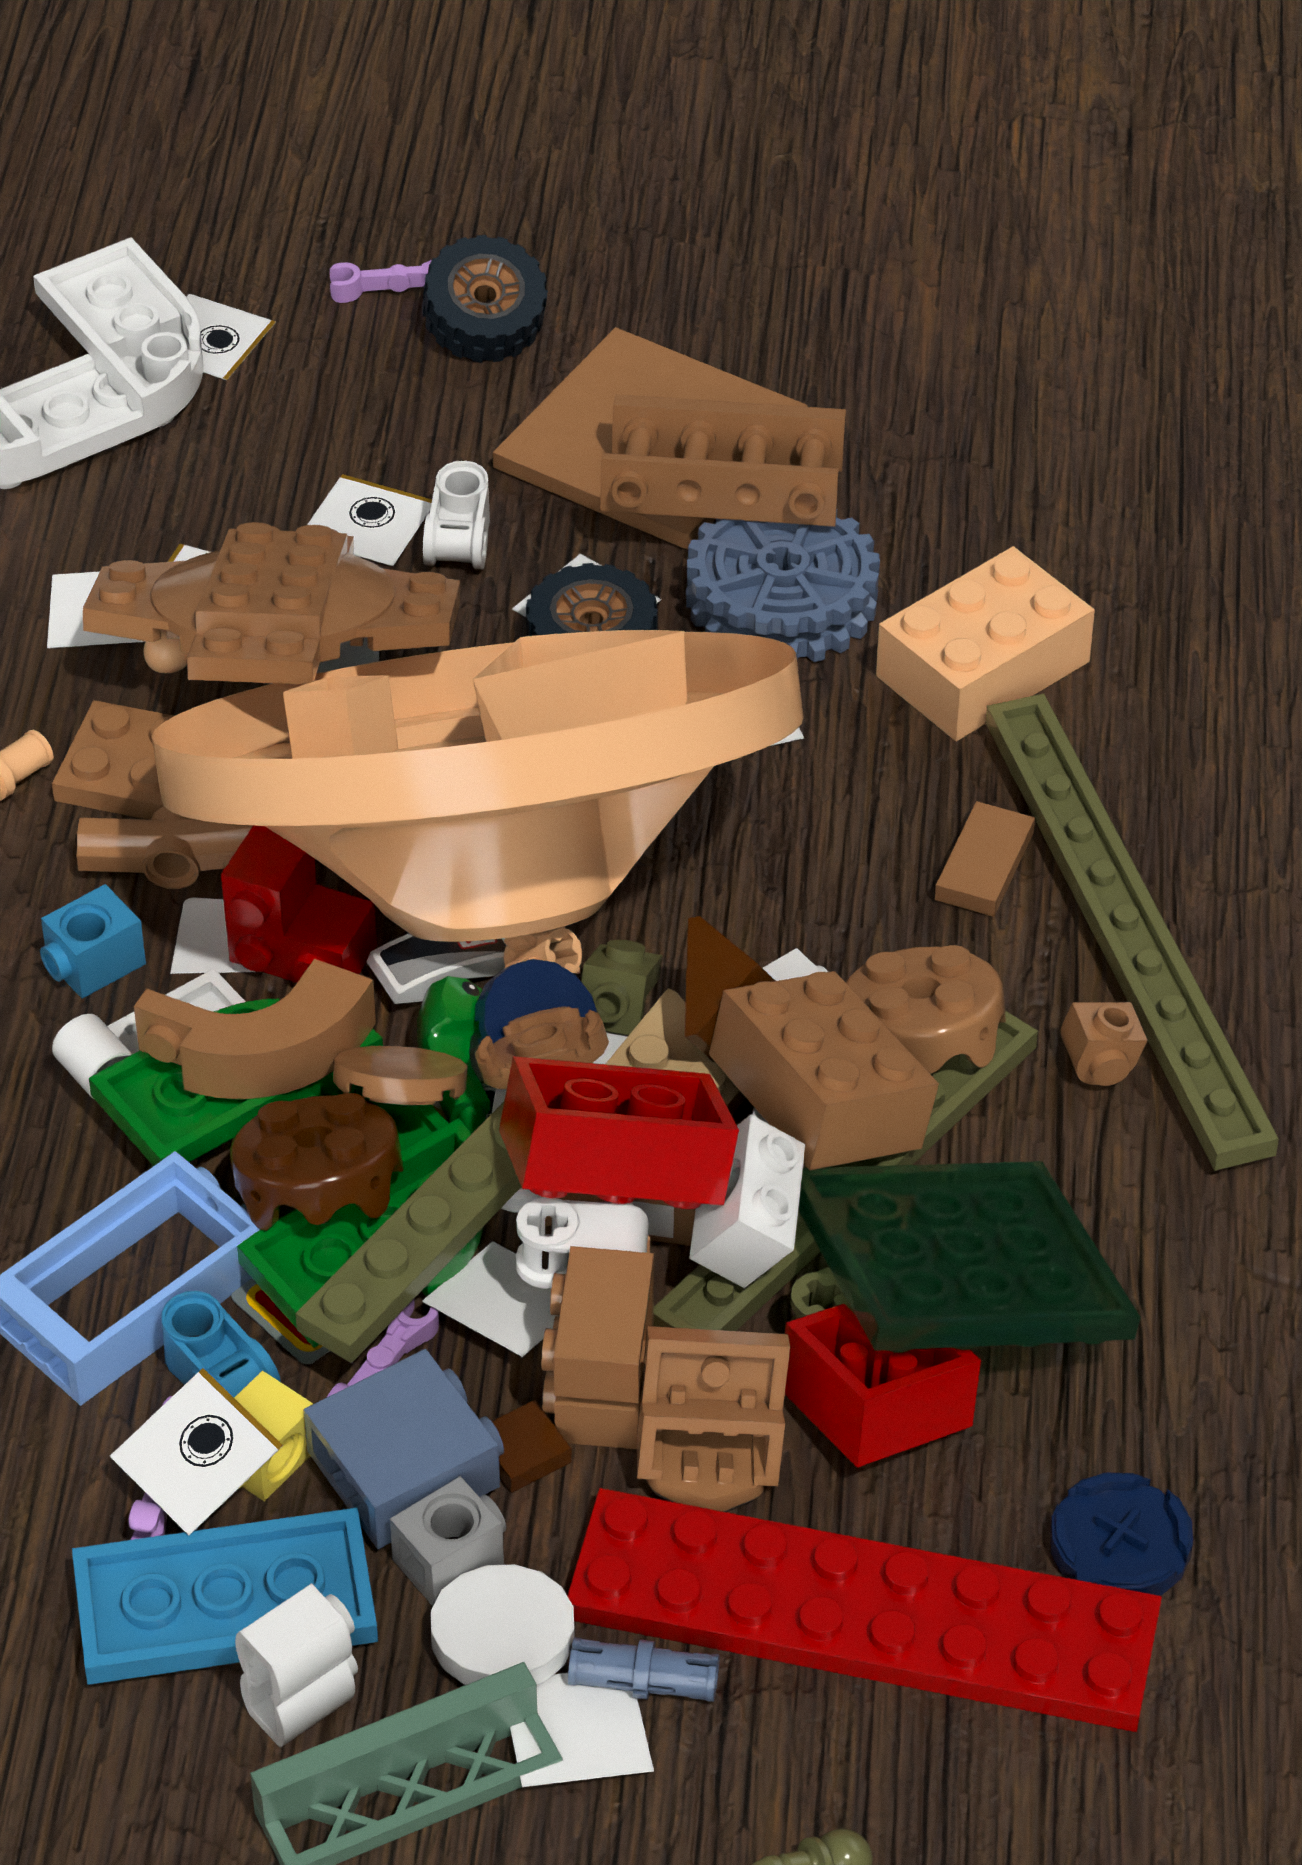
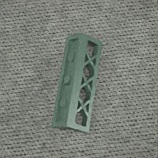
M521 1662L251 1772L254 1812L280 1865H336L522 1787L520 1776L561 1762L563 1758L537 1713V1684L525 1662ZM525 1722L542 1752L516 1764L490 1757L495 1743L511 1736L510 1727ZM443 1763H449L470 1770L464 1785L448 1792L422 1784L428 1770ZM375 1791L385 1792L402 1798L395 1814L377 1821L354 1814L360 1798ZM307 1819L333 1826L325 1843L296 1854L284 1830Z

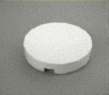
M515 1564L486 1565L459 1575L444 1587L431 1609L432 1650L442 1668L465 1685L521 1662H525L536 1684H540L560 1670L571 1653V1644L574 1639V1607L562 1586L540 1571Z

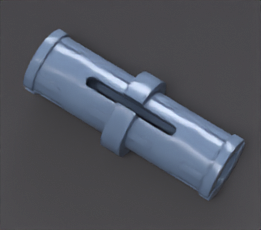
M574 1637L570 1653L568 1684L633 1691V1698L646 1700L649 1699L650 1693L683 1696L714 1702L720 1655L687 1653L655 1648V1641L640 1640L638 1646L603 1643Z

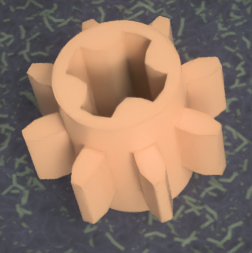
M565 926L504 939L507 945L504 951V968L523 961L537 959L555 962L575 975L581 974L582 970L579 967L582 960L581 942Z

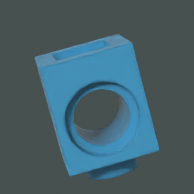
M106 884L41 918L45 946L40 948L43 964L53 979L58 982L64 979L81 999L146 964L141 920Z

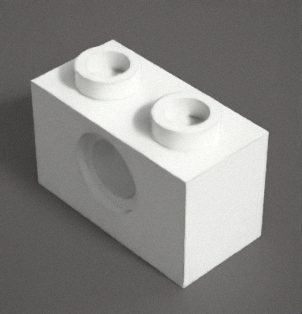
M749 1115L737 1125L739 1134L724 1205L701 1204L695 1210L689 1259L743 1288L747 1287L794 1251L805 1152L804 1143L753 1115Z

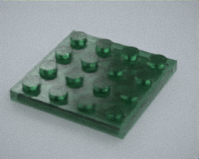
M1042 1161L826 1167L811 1171L808 1168H803L798 1211L875 1351L887 1350L901 1353L911 1349L952 1347L968 1350L977 1346L1020 1345L1034 1347L1045 1343L1083 1342L1087 1344H1100L1105 1341L1135 1340L1141 1316Z

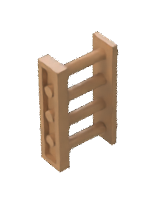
M615 394L613 402L612 454L602 453L600 511L835 527L838 473L842 472L846 409Z

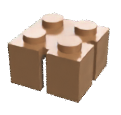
M570 1246L566 1274L554 1273L552 1281L550 1314L558 1316L554 1318L553 1329L546 1328L544 1332L541 1368L542 1371L547 1372L544 1381L542 1409L545 1413L555 1414V1427L567 1443L637 1449V1425L647 1326H654V1253Z

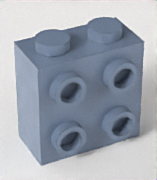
M427 1349L413 1354L303 1409L307 1452L348 1509L358 1507L361 1527L377 1549L391 1543L390 1518L459 1476L464 1479L479 1497L500 1487L499 1456L504 1454V1446L499 1432L488 1417L478 1418L468 1405L466 1392L458 1376L449 1368L442 1371Z

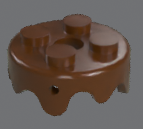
M355 1093L313 1096L292 1101L268 1103L259 1109L257 1116L240 1129L233 1138L230 1148L235 1191L240 1193L255 1226L260 1230L266 1231L279 1220L280 1205L296 1208L304 1215L308 1222L314 1225L324 1224L332 1217L335 1211L348 1204H356L359 1210L370 1218L380 1217L387 1210L390 1201L392 1173L404 1171L399 1135L394 1119L386 1110L372 1102L366 1101L363 1096Z

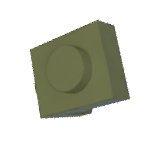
M611 940L607 945L600 944L583 965L581 982L592 995L597 1013H599L606 1031L630 1035L643 1019L646 996L660 978L663 955L645 952V946L638 942Z

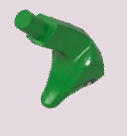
M447 976L432 983L424 995L417 1017L418 1048L442 1052L459 1058L468 1066L466 1089L463 1095L454 1099L449 1096L450 1090L443 1091V1101L438 1102L449 1123L460 1118L472 1134L487 1119L486 1116L490 1111V1100L471 1065L470 1050L479 1045L477 1039L481 1038L479 1021L475 1022V1006L483 989L465 978Z

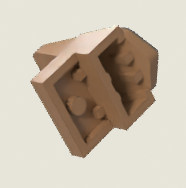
M647 1326L637 1425V1479H647L653 1492L667 1501L723 1512L730 1511L757 1499L765 1486H778L785 1430L783 1405L790 1353L788 1334Z

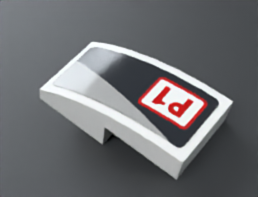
M408 933L371 951L366 962L394 1004L423 1001L424 995L432 983L447 976L465 979L495 976L505 967L504 951L507 945L504 942L505 938L446 942L424 940Z

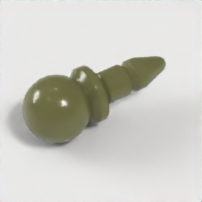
M841 1828L829 1831L821 1838H804L800 1842L797 1851L782 1853L779 1856H765L751 1865H872L873 1858L871 1848L864 1837L853 1830Z

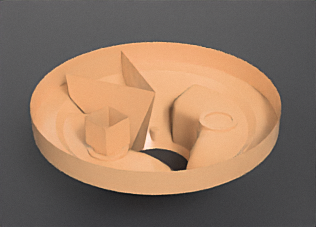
M617 630L520 637L513 643L421 654L316 674L314 682L305 685L273 683L216 699L182 712L155 729L152 741L161 801L164 807L172 813L207 822L265 826L335 872L369 898L386 917L412 936L431 941L463 942L509 938L548 931L592 916L602 907L715 765L738 759L781 741L802 724L804 716L796 652L793 647L784 642L765 637L733 633Z

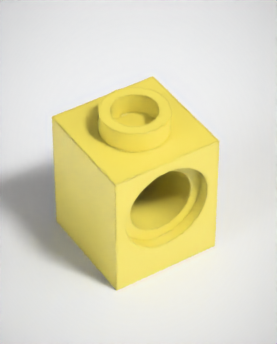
M262 1370L234 1398L283 1445L239 1487L245 1488L265 1501L310 1457L307 1452L303 1409L313 1405V1403Z

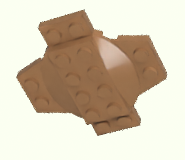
M252 522L241 524L237 529H229L221 550L202 554L186 561L143 564L139 561L123 560L111 563L109 566H102L83 606V631L155 642L161 639V629L167 630V639L180 638V651L188 654V680L305 685L314 682L320 662L340 658V643L349 640L350 646H363L365 637H367V647L372 651L449 646L460 606V580L447 579L444 575L434 572L409 573L380 568L374 563L354 555V536H347V533H339L327 526L305 525L297 528L296 531H280L278 528L265 523Z

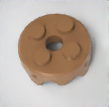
M949 945L944 947H914L893 952H880L869 957L866 963L846 981V984L930 1074L938 1071L947 1060L959 1054H965L968 1061L977 1067H985L992 1061L996 1049L998 1024L1006 1022L1003 985L998 972L988 962L971 954L966 948Z

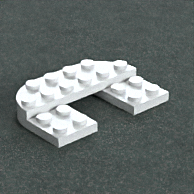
M132 237L33 276L37 296L89 354L0 389V489L17 487L23 481L45 475L147 433L157 427L165 426L191 401L198 390L203 376V355L200 322L197 313L187 297Z

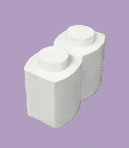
M312 1583L239 1631L235 1639L237 1655L244 1671L240 1679V1688L247 1711L279 1748L343 1706L355 1695L353 1676L358 1673V1666L351 1653L352 1643L350 1634L355 1630L354 1622L344 1604L336 1596L329 1594L324 1597Z

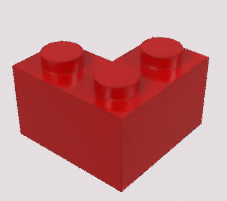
M252 826L221 873L229 961L242 965L251 971L264 972L298 983L314 959L360 974L367 963L370 952L377 947L375 904L362 898L317 885L315 858L267 827Z
M843 1303L786 1323L785 1334H788L790 1353L785 1395L857 1468L973 1426L981 1359L942 1322L882 1341Z

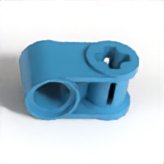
M186 1291L175 1295L165 1304L162 1311L165 1364L169 1371L183 1385L202 1368L233 1397L240 1393L262 1370L281 1382L278 1370L267 1351L259 1342L246 1334L213 1296L200 1291Z

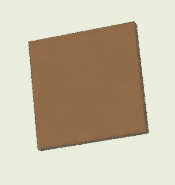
M615 327L493 451V468L688 550L690 541L698 540V528L704 522L713 524L716 519L600 511L602 453L612 454L613 402L615 394L808 407V405Z

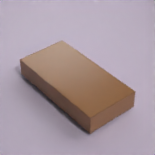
M976 801L937 881L935 900L995 917L1033 836L1035 817Z

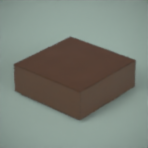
M536 1400L492 1421L500 1434L504 1446V1454L499 1456L500 1478L511 1493L571 1463L572 1448L545 1412H543Z

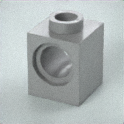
M461 1476L390 1518L393 1561L432 1606L441 1590L459 1575L486 1565H504L503 1532L506 1531L505 1519L496 1503L489 1496L483 1494L479 1497ZM449 1537H459L458 1539H446Z

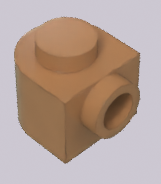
M1072 1002L1060 1030L1061 1038L1078 1078L1090 1085L1110 1086L1125 1079L1137 1064L1148 1041L1131 1002Z

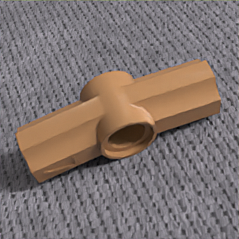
M165 807L154 812L150 820L83 817L79 819L77 830L76 857L78 871L144 873L148 880L157 886L166 889L185 888L196 881L199 871L224 869L253 825L225 824L191 819L172 813Z

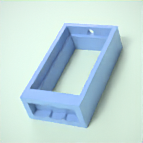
M174 1151L0 1274V1334L81 1406L164 1345L162 1311L165 1304L175 1295L186 1291H200L210 1294L219 1303H222L235 1290L252 1279L239 1264L237 1246L260 1229L252 1222L245 1204L240 1206L222 1191L216 1178L204 1167L195 1168ZM178 1212L220 1247L90 1342L48 1306Z

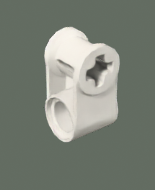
M454 461L446 464L439 470L436 476L430 513L426 516L424 526V565L434 566L436 561L439 560L472 563L474 569H484L490 523L488 474L477 463Z
M541 1197L527 1202L519 1210L516 1218L517 1234L523 1241L515 1256L516 1270L523 1281L534 1287L552 1288L554 1273L566 1274L570 1246L647 1253L648 1217L641 1208L631 1203L616 1204L611 1202L573 1201ZM547 1216L552 1218V1234H545V1218ZM542 1251L549 1252V1265L546 1270L542 1268Z

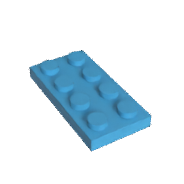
M358 1507L193 1531L190 1535L183 1532L72 1548L84 1664L88 1685L239 1663L235 1644L237 1633L311 1583L324 1597L329 1594L336 1596L350 1613L355 1626L354 1632L350 1634L352 1646L378 1642L377 1622Z

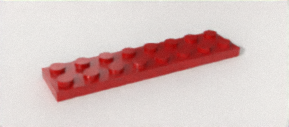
M599 1488L568 1593V1598L574 1607L575 1622L1137 1732L1162 1600V1596L603 1488Z

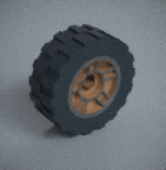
M476 235V238L467 239L464 237L456 240V243L451 246L446 245L440 250L437 258L433 257L429 264L428 274L425 277L422 316L426 317L425 326L429 334L432 333L436 337V343L442 348L446 347L452 351L453 355L462 358V356L470 358L473 362L482 363L483 360L499 362L512 355V357L521 354L524 347H530L536 340L537 331L540 332L544 319L548 290H545L547 279L545 273L539 269L540 263L534 256H529L526 253V249L519 244L514 245L507 242L508 239L498 236L496 239L489 238L487 235ZM488 299L493 300L490 303H482L486 302Z
M583 563L582 566L561 568V571L555 574H548L543 578L541 584L535 585L531 590V599H527L526 637L594 631L658 630L657 600L655 595L650 593L649 585L644 580L640 581L637 579L634 573L628 570L616 569V566L605 564L604 566L594 565V563Z

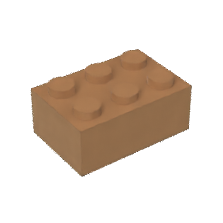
M835 971L815 972L808 976L773 982L763 981L754 985L723 991L709 1056L769 1125L805 1144L803 1164L809 1171L922 1149L939 1083Z

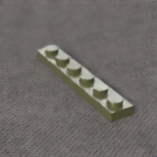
M504 1102L295 1313L298 1332L348 1362L353 1363L521 1188L499 1132Z

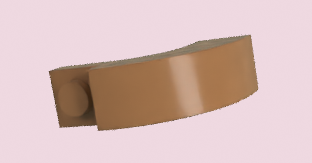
M317 959L312 961L291 992L275 1004L258 1011L242 1014L212 1012L150 989H146L134 1005L139 1050L148 1053L161 1062H173L181 1065L184 1090L200 1095L227 1099H254L275 1096L303 1088L322 1079L334 1071V1059L337 1054L351 1048H359L376 1024L373 979Z

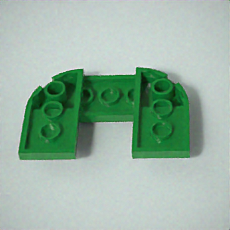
M280 998L247 1001L214 1012L224 1014L254 1012L280 1001ZM372 1028L360 1047L383 1046V1037ZM140 1050L89 1077L91 1096L153 1166L174 1151L188 1162L234 1138L246 1123L258 1115L259 1109L268 1103L292 1101L313 1096L344 1094L334 1084L332 1072L303 1088L270 1097L227 1099L200 1095L184 1090L181 1065L173 1062H161ZM352 1084V1091L349 1093L362 1096L363 1087ZM364 1097L366 1101L372 1102L388 1112L396 1123L404 1171L392 1173L390 1201L387 1210L380 1217L370 1218L361 1212L356 1204H348L335 1211L332 1217L324 1224L314 1225L308 1222L304 1215L296 1209L280 1218L267 1231L259 1230L237 1246L239 1264L296 1329L295 1313L471 1135L460 1118L448 1123L431 1104L400 1105L370 1101V1098ZM484 1226L421 1291L426 1297L441 1284L454 1277L469 1263L480 1243ZM303 1335L313 1348L320 1345Z

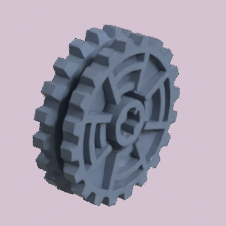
M837 510L835 527L716 519V524L704 522L698 528V540H691L688 547L686 607L691 608V621L694 626H705V632L733 633L770 638L793 647L797 659L807 656L813 662L825 660V651L832 649L842 653L849 649L850 637L861 639L867 633L868 621H874L878 597L879 553L873 552L874 540L870 534H859V523L852 517L844 520L837 518Z

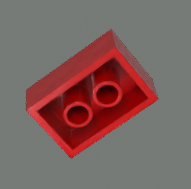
M513 1056L499 1132L522 1189H529L536 1195L546 1198H562L567 1196L568 1193L591 1194L616 1204L631 1203L635 1198L662 1200L666 1204L680 1209H696L701 1204L724 1205L739 1129L712 1076L707 1073Z

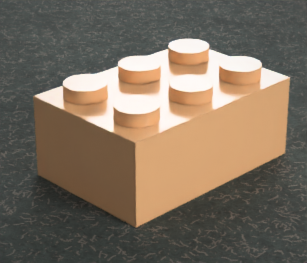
M1013 546L879 623L876 677L957 742L986 724L987 706L1033 696L1089 663L1095 609Z

